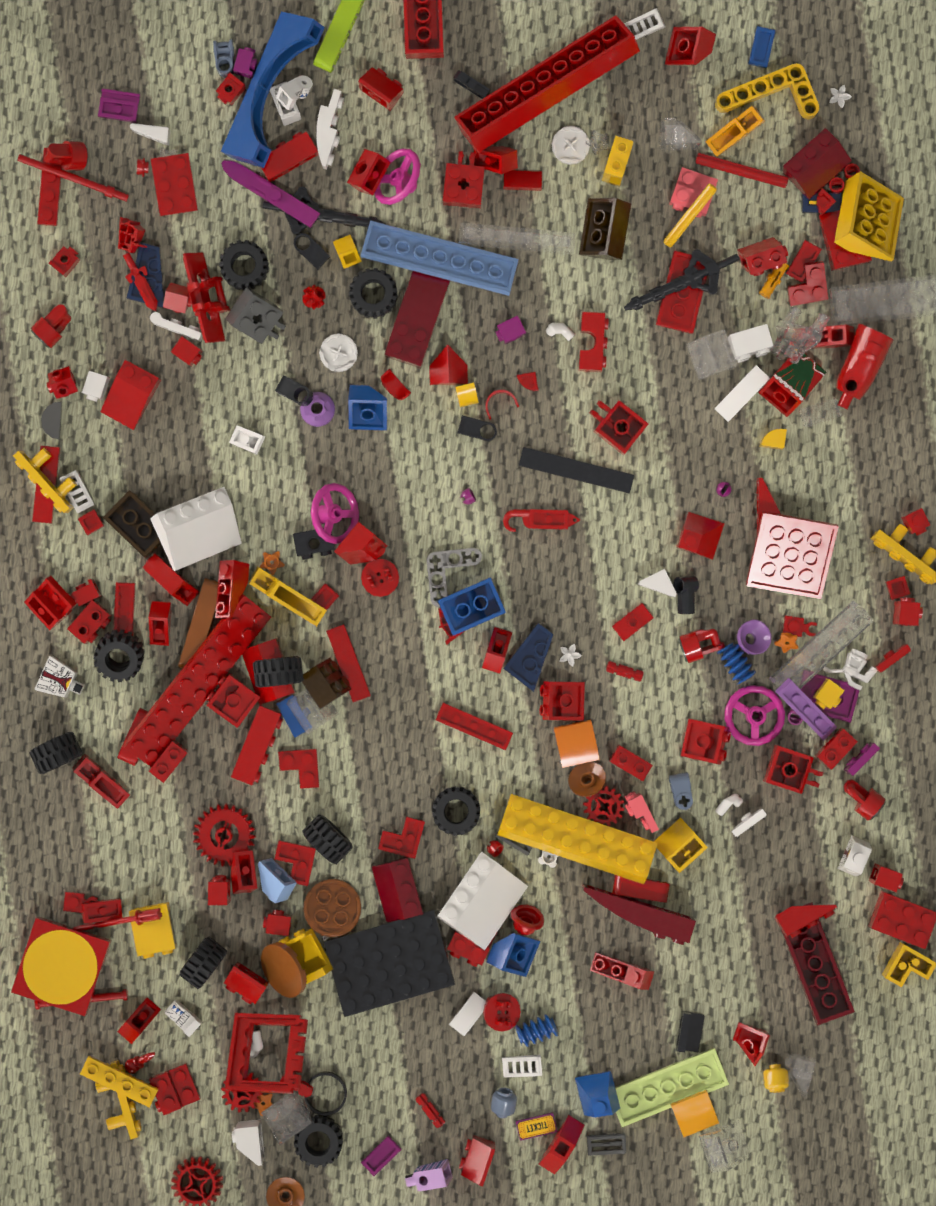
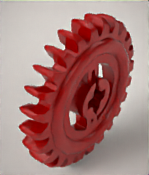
M226 803L224 809H222L220 804H217V810L210 807V814L203 811L205 818L198 817L201 824L194 825L199 831L193 832V835L199 836V838L193 842L200 843L196 850L203 849L200 856L202 857L207 854V862L213 858L214 865L220 861L223 867L227 861L229 866H232L233 852L251 851L248 846L255 845L250 839L256 838V835L251 834L256 828L249 827L253 820H246L249 815L248 813L243 816L241 815L242 808L236 812L235 805L229 809ZM225 821L224 826L220 827L215 833V839L218 842V845L215 846L211 839V830L216 823ZM233 823L238 829V841L233 847L224 849L225 844H228L233 839L234 834L231 829ZM226 829V835H228L229 838H226L222 842V836L219 835V833L224 832V830Z

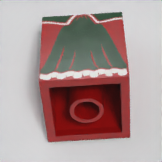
M797 347L758 393L788 417L803 402L827 372Z

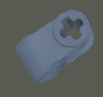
M230 39L228 42L213 41L216 69L221 77L226 78L229 72L231 74L234 73L233 39ZM223 64L230 65L226 71H222L220 68Z
M688 772L669 775L670 788L676 807L681 810L689 809L693 804ZM682 796L688 799L685 807H683V804H679Z

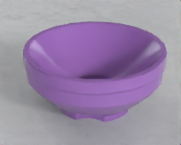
M313 392L312 402L307 406H300V413L306 423L311 426L321 427L332 420L335 413V405L327 394ZM314 403L322 405L323 410L321 413L315 414L312 412L311 407Z
M750 620L739 628L737 641L744 652L758 655L769 648L771 633L763 622ZM747 634H751L754 637L753 644L746 642Z

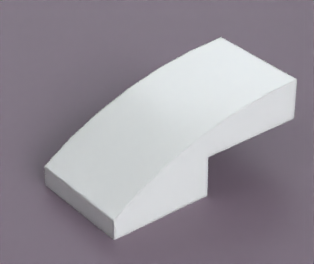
M473 992L449 1025L465 1036L483 1013L486 1001Z

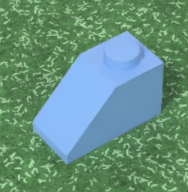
M272 858L259 861L258 867L262 891L274 903L288 900L297 882Z

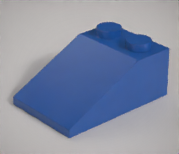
M491 577L438 600L453 636L506 613Z

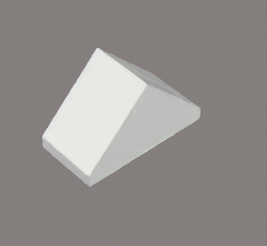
M665 569L640 580L638 583L640 586L671 597H676L677 594Z

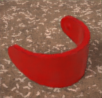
M390 368L381 376L382 385L394 398L404 400L411 394Z
M496 390L488 396L485 404V410L489 420L491 419V416L488 412V402L496 394L503 393L509 395L513 398L517 408L519 407V404L515 396L511 392L507 390Z

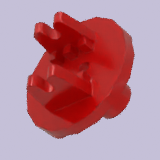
M377 559L376 561H371L362 570V585L373 596H388L398 586V570L388 560Z
M498 993L488 997L483 1011L487 1026L501 1032L513 1028L519 1021L521 1014L520 1004L517 999L507 993Z

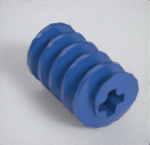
M732 642L716 653L724 654L720 660H727L724 667L731 666L728 673H735L732 680H739L738 685L752 677L756 671H749L752 664H745L748 658L741 657L744 651H737L740 647L739 644H733Z
M547 1014L544 1015V1021L537 1017V1024L532 1019L530 1020V1026L523 1022V1029L515 1025L521 1045L524 1043L526 1047H529L530 1040L534 1045L537 1044V1038L543 1042L544 1035L551 1039L552 1032L556 1037L558 1036L553 1017L549 1018Z

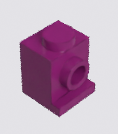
M248 47L244 49L239 48L233 69L234 74L252 79L254 75L252 70H255L257 65L255 50Z

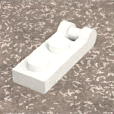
M154 312L150 316L151 322L156 326L199 342L202 340V333L199 332L200 329L192 325H189L188 328L184 327L181 321L171 318V321L163 319L158 312Z

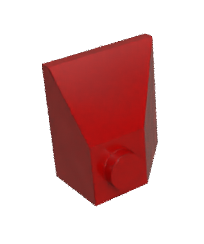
M673 27L665 64L697 65L712 53L716 34L704 27Z
M688 512L677 548L713 560L725 523Z

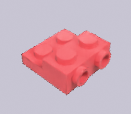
M682 167L669 204L673 205L672 208L677 211L683 212V210H688L709 183L716 187L718 179ZM712 197L696 217L706 216Z
M635 791L625 795L627 804L624 806L628 814L636 819L640 818L644 829H649L652 833L659 830L643 796L640 793L636 794Z

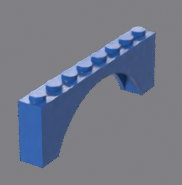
M281 11L221 149L222 153L237 161L262 168L265 167L271 149L264 137L262 119L269 90L281 70L295 56L318 44L324 31V26L312 18Z

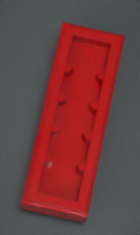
M116 582L113 630L120 632V629H122L127 634L130 631L133 636L136 583Z

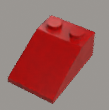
M840 210L819 215L831 271L872 261L870 256L849 252L834 243Z
M125 360L114 379L100 412L134 430L158 388L161 379Z

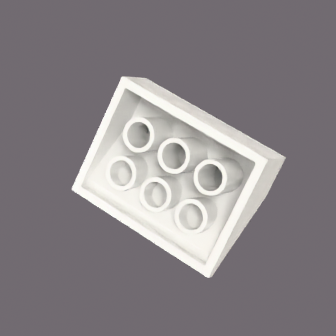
M225 487L161 511L150 518L174 571L242 544L233 506Z
M481 852L437 918L485 950L528 886L499 863Z

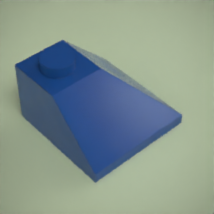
M350 385L348 399L349 429L387 430V398L370 386Z
M513 933L493 944L486 962L502 971L526 977L541 941Z
M611 1071L575 1077L585 1116L595 1118L613 1115L620 1109Z

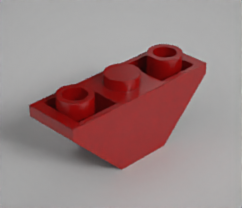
M568 1114L538 1165L556 1174L575 1148L585 1124Z

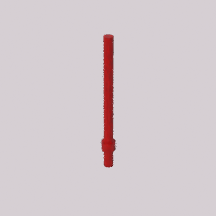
M22 154L18 156L17 161L99 191L109 198L115 197L125 202L128 200L129 194L115 190L113 186L99 184Z

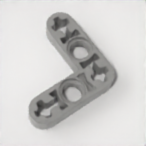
M467 548L439 551L428 555L427 570L430 599L434 606L440 607L438 602L434 601V597H437V591L432 592V588L444 586V591L440 590L441 596H448L445 568L479 564L482 554L478 549ZM472 551L479 555V558H476V562H472L471 559H465L467 563L462 564L463 557L461 552H466L465 556L471 555ZM453 553L458 554L460 557V561L457 564L449 562V556ZM434 555L441 559V562H438V569L442 567V572L435 571L430 573V569H434V564L430 563V559H433ZM436 574L441 575L443 578V582L440 585L432 583V577Z

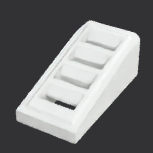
M657 8L624 23L629 30V26L633 25L636 35H634L636 40L666 27ZM652 16H654L657 21V25L655 26L651 19ZM645 19L648 20L651 28L647 29L644 22ZM638 22H640V24H641V26H642V29H643V32H641V33H640L639 28H638V26H637V24H636V23H638Z
M287 81L270 88V93L284 126L301 120L296 103L292 109L282 110L281 108L284 106L276 98L275 93Z
M130 124V129L134 133L169 146L171 131L168 127Z
M77 470L59 478L61 484L68 477L76 478L77 481L75 482L77 485H80L81 488L73 492L70 491L67 494L77 514L95 505ZM81 492L84 493V495H82V496H80V497H78V498H76V499L74 498L75 495H77V494H79V493H81ZM87 498L88 502L78 506V502Z
M540 1054L502 1058L504 1077L542 1076ZM524 1061L528 1063V1071H524ZM531 1061H535L536 1070L532 1071ZM508 1062H512L513 1072L509 1073ZM516 1062H520V1072L516 1070Z

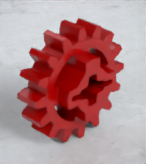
M605 786L604 790L586 797L588 802H583V805L587 806V809L583 810V812L589 813L587 819H594V822H599L600 824L606 823L609 827L611 821L616 824L617 820L615 818H622L619 812L625 810V808L620 807V804L624 803V800L618 799L621 794L617 793L615 795L614 788L608 791V786ZM599 794H609L611 797L605 799L601 798ZM594 799L596 801V806L591 811V803ZM598 799H600V801L604 804L608 802L607 808L609 814L603 809L599 810L601 806ZM616 802V811L613 814L612 805ZM600 814L606 815L608 819H599L597 816Z
M252 1072L247 1076V1081H259L260 1078L254 1079V1073ZM225 1087L221 1088L225 1092L221 1097L228 1100L225 1105L231 1104L232 1111L238 1108V1113H241L243 1108L246 1112L250 1111V1107L256 1108L255 1102L260 1103L262 1101L258 1096L264 1094L263 1092H245L246 1094L240 1095L241 1092L233 1091L234 1098H232L230 1091H226ZM244 1099L250 1100L247 1104H240Z

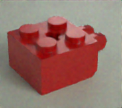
M459 151L458 164L446 163L443 205L481 209L485 167L474 166L475 152H471L469 156L470 165H462L464 154L463 151ZM465 182L469 187L463 190L459 184Z
M599 400L597 402L598 407L608 414L603 418L594 410L589 412L591 416L600 422L594 433L624 456L649 423L619 400L612 409ZM617 424H619V425L624 424V425H625L624 429H625L626 431H625V432H622V431L619 432V431L617 430L618 427H617L616 425H617Z
M775 745L763 781L802 794L805 784L817 788L820 786L816 781L807 780L809 772L819 777L823 776L824 772L811 768L814 757ZM788 764H791L790 768H792L793 771L792 773L789 772L787 775L786 771L784 770L785 766L788 767Z

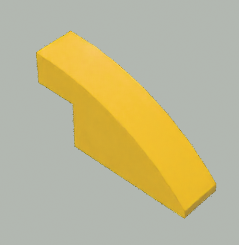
M258 566L248 580L250 585L316 627L327 611Z

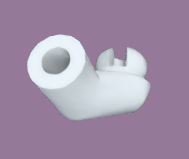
M550 323L546 328V333L549 336L562 334L568 341L575 336L564 323Z
M733 794L725 798L715 811L720 816H723L732 804L735 807H739L743 799L738 794Z
M260 1030L253 1031L250 1058H255L263 1049Z

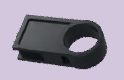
M460 70L452 78L457 84L481 99L490 93L489 88Z
M301 233L295 237L293 244L296 251L317 270L330 258V255L309 235ZM298 238H309V248L306 250L298 249L296 246Z
M284 375L275 389L278 394L300 406H307L313 400V392L309 388ZM307 390L306 399L299 402L298 396L300 392Z
M462 415L457 433L489 442L496 437L497 429L491 422ZM485 425H491L495 430L494 436L490 439H485L481 436L480 429Z

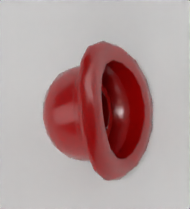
M528 904L519 905L511 911L510 916L513 920L514 929L521 935L533 934L544 926V916L535 906Z

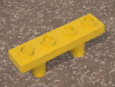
M45 448L32 459L24 451H17L13 455L16 459V465L28 472V478L42 488L40 491L46 498L50 497L53 500V506L60 513H69L74 508L68 502L65 495L77 483L71 477H68L62 484L55 487L40 470V466L51 457V454Z
M899 524L890 536L879 529L870 538L874 541L875 546L889 552V556L892 559L899 560L908 571L919 575L921 581L931 585L936 583V572L930 568V565L936 558V550L930 547L921 559H918L899 544L908 532L905 526Z
M88 1056L80 1072V1075L149 1108L159 1090L143 1080H139L91 1056Z
M119 1060L109 1064L125 1072L124 1065L120 1064ZM95 1082L98 1093L111 1090ZM117 1092L122 1115L106 1119L107 1128L112 1130L126 1126L130 1140L138 1138L142 1127L140 1120L135 1118V1103L130 1101V1098Z

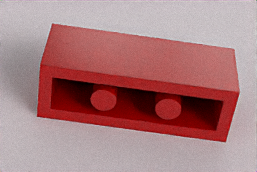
M307 131L295 134L292 137L293 139L287 143L285 141L279 143L276 149L270 153L265 167H260L270 183L319 155Z

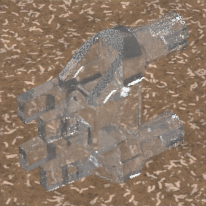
M791 306L785 318L780 320L776 326L777 339L770 351L777 354L776 358L779 360L789 357L791 358L789 360L791 363L797 364L806 351L812 349L821 341L823 337L822 332L830 318L825 314L819 313L812 326L797 325L795 323L802 311L797 307Z

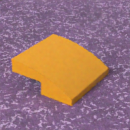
M707 1090L671 1103L683 1137L719 1124Z

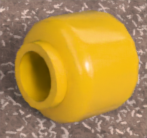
M771 1064L769 1069L763 1071L764 1087L770 1093L785 1092V1089L789 1087L788 1070L781 1068V1064Z

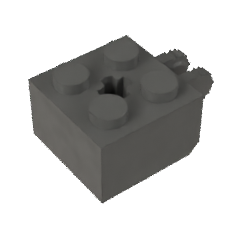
M248 287L245 288L225 318L231 326L261 344L268 335L275 339L279 338L278 333L272 331L275 325L283 330L286 325L279 321L283 314L280 308Z

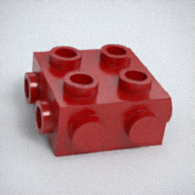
M774 237L737 249L742 268L753 276L762 275L768 269H779L783 266L782 264L787 263V248Z

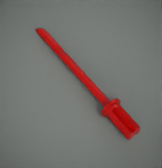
M160 908L146 911L136 910L134 916L80 925L72 929L85 931L136 921L137 925H142L144 922L161 920L162 913Z

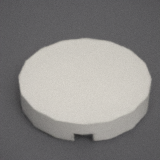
M575 126L563 127L554 135L552 141V151L555 157L568 165L583 161L588 155L590 148L589 138L586 133Z
M334 334L323 341L319 354L326 368L335 372H343L354 365L357 360L358 351L356 344L350 337L343 334Z

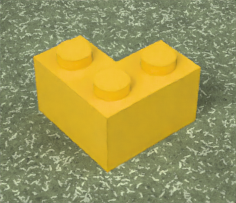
M899 942L881 975L902 987L911 971L929 980L936 967V962Z

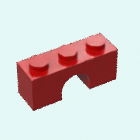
M582 312L581 333L592 335L595 339V346L590 350H580L578 371L602 372V368H606L607 356H603V349H607L608 337H604V330H608L609 318H605V313Z

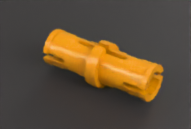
M782 264L781 268L775 269L771 274H768L766 277L767 281L761 291H759L760 295L770 299L776 286L782 282L781 278L789 267L788 264Z

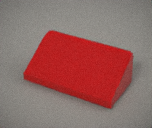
M512 170L504 173L503 190L542 191V171Z

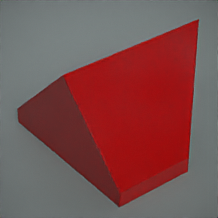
M447 345L429 366L430 385L468 384V365Z
M738 1022L733 1041L739 1044L753 1065L756 1066L765 1052L770 1035L765 1030Z

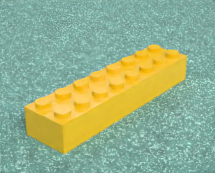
M513 794L510 795L497 834L498 836L644 884L648 877L658 844Z

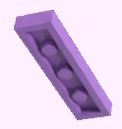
M790 678L775 690L823 741L837 728Z

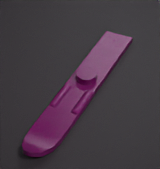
M230 160L222 161L223 170L232 180L311 228L319 217V212L243 165Z

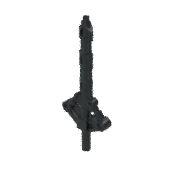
M303 186L299 187L293 195L299 201L304 199L308 202L307 206L319 212L320 215L317 220L321 222L341 223L350 227L363 226L367 227V229L370 221L386 225V223L379 221L377 217L369 216V218H365L354 213H341L331 209L319 208L318 203L312 200L307 189ZM263 201V209L284 212L271 203ZM285 213L293 235H298L307 228L302 222L298 224L297 219Z
M696 249L692 252L689 266L684 271L685 275H681L661 287L659 285L641 297L635 296L631 298L630 302L624 306L625 311H637L647 303L652 301L655 303L665 298V296L674 292L677 293L688 286L692 289H702L701 291L715 295L718 291L720 269L740 261L739 256L734 254L716 263V261L702 253L699 249ZM698 261L705 268L697 270L694 266ZM708 275L709 285L702 284V278Z

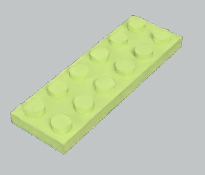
M715 1048L616 1086L615 1089L620 1104V1109L616 1114L621 1126H627L672 1108L671 1103L707 1090V1093L729 1085Z

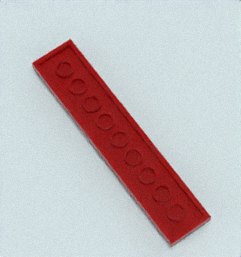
M242 594L232 617L220 620L122 746L152 767L170 742L178 737L193 718L211 691H214L218 686L217 683L222 676H226L245 649L248 648L267 624L271 616Z

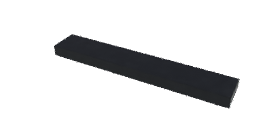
M523 447L518 465L630 494L634 479L633 474Z

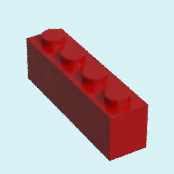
M259 705L231 778L251 786L254 785V782H259L262 772L259 771L262 764H266L269 757L267 750L269 746L273 747L276 736H274L276 728L280 729L284 720L281 718V713Z

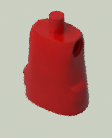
M858 324L850 351L837 377V390L843 392L837 404L838 406L848 410L853 398L860 400L866 394L894 341L892 338L865 325ZM850 382L857 383V388L854 391L848 390Z

